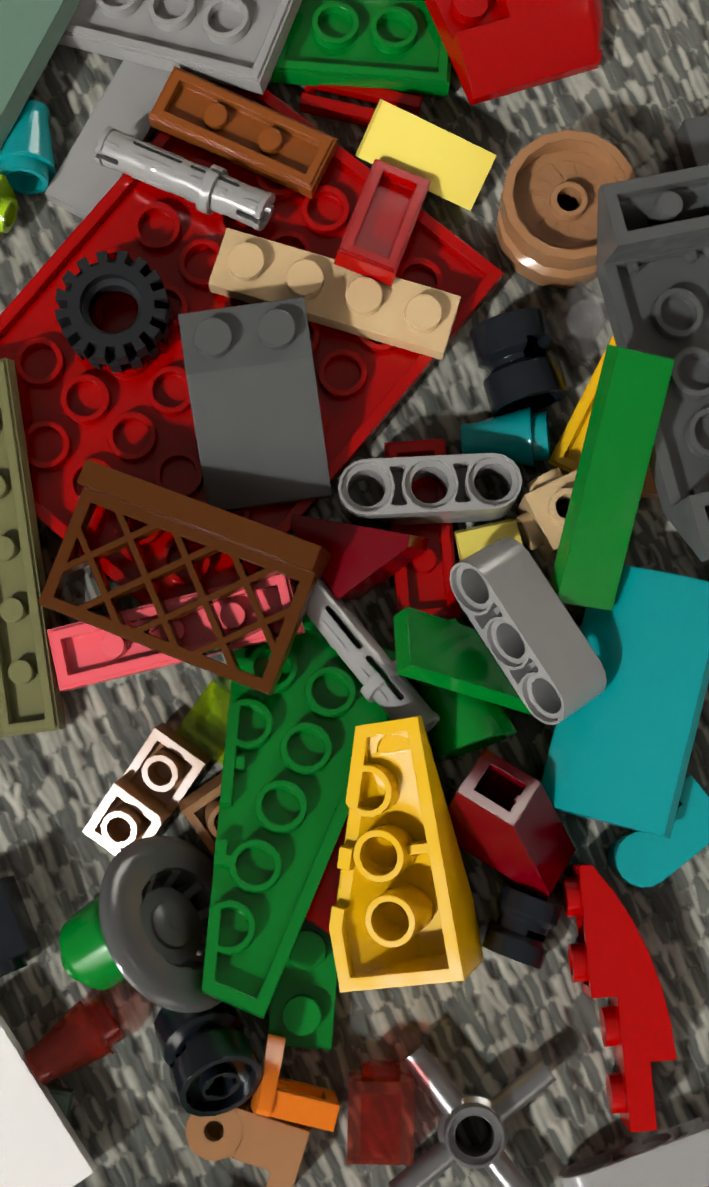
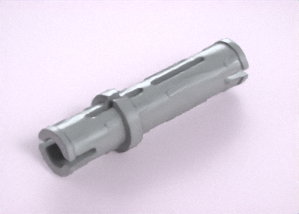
M110 126L103 130L95 148V152L98 153L95 156L96 164L115 171L117 170L146 184L185 198L187 201L195 203L196 209L202 213L212 215L216 212L226 215L258 231H262L271 218L274 210V205L272 204L276 199L275 194L228 176L227 169L215 164L210 168L199 165L165 149L133 138Z
M318 577L305 614L363 684L360 692L369 703L377 702L391 720L421 715L427 734L439 722L440 716L433 712L405 676L397 674L396 660L392 661L343 600L336 598L325 579Z

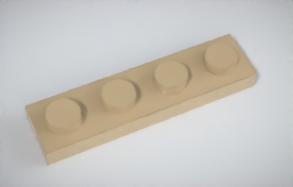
M226 228L208 282L210 292L250 304L304 297L308 321L443 360L461 296L397 277L394 278L392 286H389L370 277L335 265V259Z

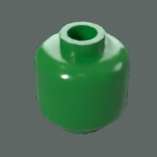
M98 896L63 924L59 936L61 962L67 974L87 987L103 991L118 986L126 979L115 965L106 946L100 924Z

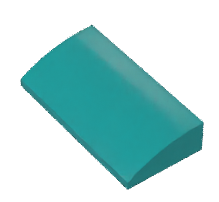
M623 565L612 611L586 607L580 629L603 665L607 678L606 688L601 695L559 724H556L541 784L554 809L557 811L670 839L709 683V581Z

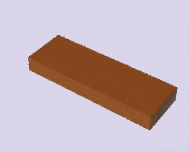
M174 66L148 116L151 127L311 199L338 148V138Z

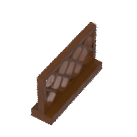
M86 459L77 481L78 484L84 487L38 605L273 696L318 577H324L332 554L317 544ZM97 505L115 512L125 536L94 549L87 528ZM129 518L147 525L134 531ZM162 530L171 533L182 558L151 572L139 541ZM186 539L206 547L191 553ZM81 546L84 555L76 558L79 548ZM129 546L141 577L111 590L99 560ZM219 552L231 556L240 580L209 594L196 563ZM243 561L264 569L249 575ZM89 565L101 595L79 606L60 599L69 574ZM187 568L200 599L168 612L156 581ZM276 574L298 581L299 583L290 606L267 617L254 585ZM146 586L159 617L137 628H133L125 624L116 600ZM245 589L258 621L226 636L213 603ZM106 605L111 619L92 611ZM204 608L217 640L192 651L182 646L173 622ZM284 620L276 639L271 626ZM163 627L169 641L149 633ZM262 630L272 653L263 676L259 677L241 670L231 644ZM221 649L227 664L210 658L207 655Z

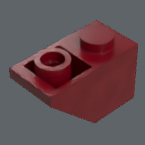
M484 749L448 807L458 846L537 896L547 900L576 849L541 782L489 750Z

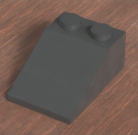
M304 297L178 314L186 378L207 504L233 512L332 498Z

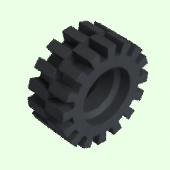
M106 250L96 252L98 262L90 265L86 257L76 262L80 269L76 276L69 270L63 276L62 280L66 285L65 291L57 289L55 300L60 309L55 310L56 319L62 328L63 335L74 352L82 360L88 359L92 367L102 370L103 365H108L112 372H123L122 365L130 363L133 370L143 367L141 358L148 354L154 360L160 354L157 347L159 342L167 344L171 334L168 324L173 325V313L170 308L169 297L156 270L151 271L148 263L139 256L133 262L128 252L117 250L116 259H110ZM114 291L131 295L138 303V314L129 328L118 333H108L98 329L93 324L92 310L96 301L101 296Z

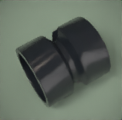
M524 308L502 313L483 321L470 331L469 337L479 368L490 373L484 379L483 385L492 416L495 417L531 406L532 411H536L559 402L568 395L569 390L560 360L548 355V352L553 348L554 339L546 312L543 309Z
M222 1002L209 1010L197 1013H180L161 1008L154 1021L155 1035L163 1058L169 1065L170 1077L180 1105L187 1113L199 1117L223 1114L245 1103L257 1091L262 1081V1068L250 1040L244 1034V1025L236 1007Z

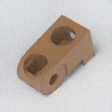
M246 1101L237 1108L216 1116L199 1117L191 1114L186 1124L185 1134L188 1145L193 1152L205 1160L218 1161L231 1157L270 1171L266 1187H294L312 1127L254 1114L250 1107V1101Z

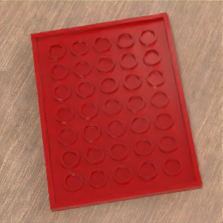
M217 84L318 129L267 89L264 95ZM161 131L150 144L208 168L213 164L227 169L228 176L250 186L274 193L276 197L272 204L274 205V210L266 227L262 231H258L226 215L216 212L212 215H207L198 211L196 204L187 201L185 198L123 174L1 313L0 359L8 358L15 362L36 517L62 539L84 487L78 484L77 481L86 459L207 504L186 378L178 314L250 304L212 293L209 289L208 282L226 228L329 258H336L371 170L340 145H338L311 199ZM421 209L395 277L461 296L448 346L500 284L504 272ZM106 250L110 259H116L117 250L128 252L133 262L139 256L148 263L151 271L156 270L169 297L170 308L173 313V325L168 324L171 334L167 344L159 342L157 347L160 354L154 360L148 354L141 358L143 367L133 370L130 363L122 365L123 372H112L108 365H103L102 370L92 367L88 359L82 360L74 352L63 335L62 328L56 319L55 310L60 309L55 300L57 289L64 291L66 289V285L62 280L63 276L68 270L76 276L80 272L76 262L86 257L90 265L98 262L96 252ZM120 291L109 292L96 301L92 310L93 324L98 329L108 333L124 331L135 321L138 314V303L127 293ZM308 321L330 484L332 485L435 362L436 358ZM320 499L233 511L231 513L291 535L293 532L290 527L292 514L306 516ZM96 505L87 528L94 549L125 536L115 512ZM129 518L134 531L147 525ZM162 530L139 541L151 572L182 558L173 535ZM186 539L191 553L206 547ZM80 546L78 552L84 555L83 549ZM129 546L99 560L104 573L119 586L141 577ZM219 552L196 563L207 590L240 580L231 556ZM243 561L249 575L262 569L259 566ZM187 568L156 581L163 600L197 592ZM146 586L130 593L143 605L153 603Z

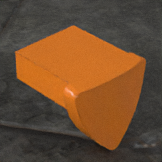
M268 1033L260 1062L262 1081L257 1091L251 1096V1110L254 1114L334 1132L340 1108L336 1092L312 1084L279 1077L286 1037Z

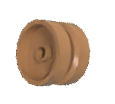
M567 129L541 135L519 151L506 172L495 226L501 253L518 274L537 285L566 289L590 283L597 278L598 189L604 184L635 179L633 167L616 146L596 134Z

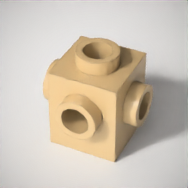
M555 468L531 480L527 484L530 492L523 496L517 508L520 515L515 519L520 534L530 550L538 548L544 562L555 558L557 555L565 518L557 513L556 503L566 499L569 504L577 469L563 475L560 468Z

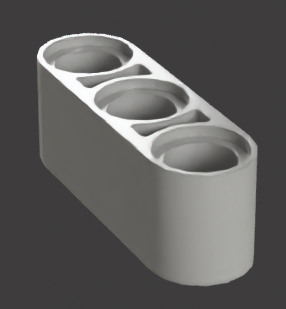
M497 453L362 459L354 461L344 469L339 478L338 498L341 512L347 520L358 526L375 527L492 521L500 519L509 513L521 491L522 476L519 467L512 459ZM484 475L497 476L505 483L507 495L499 500H487L476 491L474 482ZM433 478L442 484L446 495L439 502L432 504L423 503L415 497L411 487L419 479ZM372 481L380 486L384 496L377 504L365 507L353 502L349 496V491L358 482Z
M508 537L498 539L452 567L449 580L456 600L526 708L536 719L548 725L559 724L601 695L607 683L606 673L601 661L530 553L520 542Z
M709 1114L703 1116L704 1123L702 1117H698L644 1137L645 1144H643L642 1139L587 1158L583 1160L585 1167L582 1161L571 1164L559 1172L562 1187H709Z

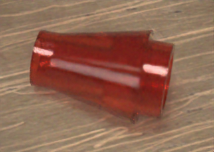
M97 994L87 1002L80 998L36 1045L24 1052V1056L42 1085L46 1086L62 1075L116 1053L113 1046L126 1038L106 1003Z

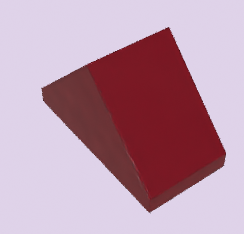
M292 514L290 525L298 538L322 546L332 554L323 578L336 598L343 600L361 599L425 552L429 539L427 537Z

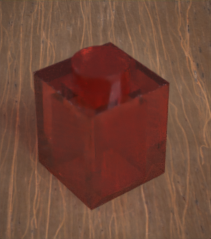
M387 1060L362 1062V1072L349 1071L347 1164L414 1165V1078L412 1072H400L399 1062Z

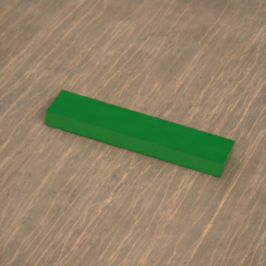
M607 345L550 580L551 587L562 603L610 611L613 609L675 359Z

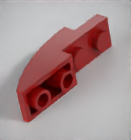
M571 864L572 878L562 879V899L565 916L576 917L578 943L568 944L569 971L572 982H582L583 992L590 998L609 997V1006L600 1007L599 1009L602 1041L605 1047H614L616 1072L606 1073V1093L611 1114L620 1113L622 1123L630 1132L657 1130L651 1062L677 1060L671 1021L662 986L650 954L633 920L614 891L591 864Z

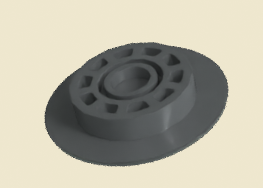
M151 836L128 844L110 862L104 874L99 895V917L102 934L115 965L130 985L142 996L160 1007L175 1012L197 1013L206 1011L222 1003V1001L202 993L214 859L199 847L185 840L170 836Z

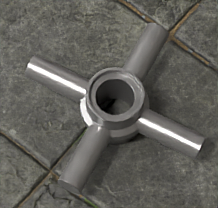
M422 1043L412 1049L402 1060L442 1112L437 1128L439 1141L389 1181L388 1185L390 1187H427L453 1164H457L469 1169L485 1168L498 1187H532L504 1149L508 1140L507 1120L557 1080L544 1062L539 1059L499 1093L489 1099L478 1094L461 1095ZM469 1116H480L490 1123V1131L487 1138L475 1146L464 1145L455 1138L458 1124Z

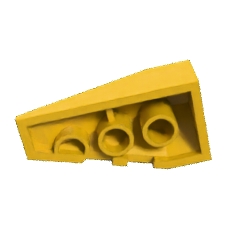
M422 716L355 726L346 795V805L349 807L344 845L339 848L337 868L341 869L337 902L332 906L329 924L340 993L464 981L484 961L473 895Z

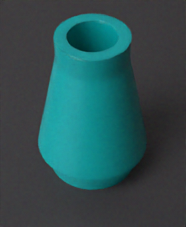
M28 99L0 149V174L6 176L14 192L27 195L44 192L48 188L49 181L56 174L49 127L50 110L42 102Z
M531 406L475 423L461 424L462 453L503 454L512 459L516 465L535 467L536 461L550 460L547 411L532 412Z

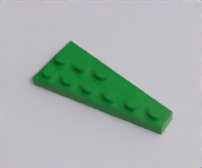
M306 615L302 619L305 633L296 635L273 696L231 680L202 993L262 1019L266 1015L348 816L349 807L346 805V795L355 726L388 720V715L377 702L369 703L360 691L363 684ZM267 642L234 650L241 670L259 677L263 676L272 653ZM381 647L392 661L396 660V652Z

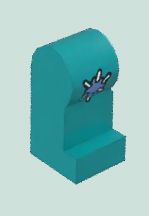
M691 774L685 776L670 839L635 830L620 834L611 843L608 852L609 867L620 881L641 888L653 887L664 881L709 844V796Z

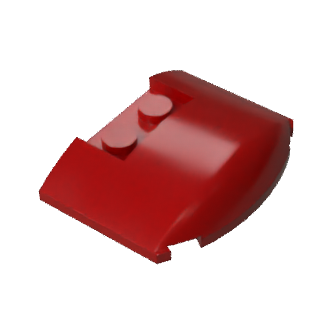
M424 0L470 105L594 70L601 63L603 50L599 48L604 27L601 0Z

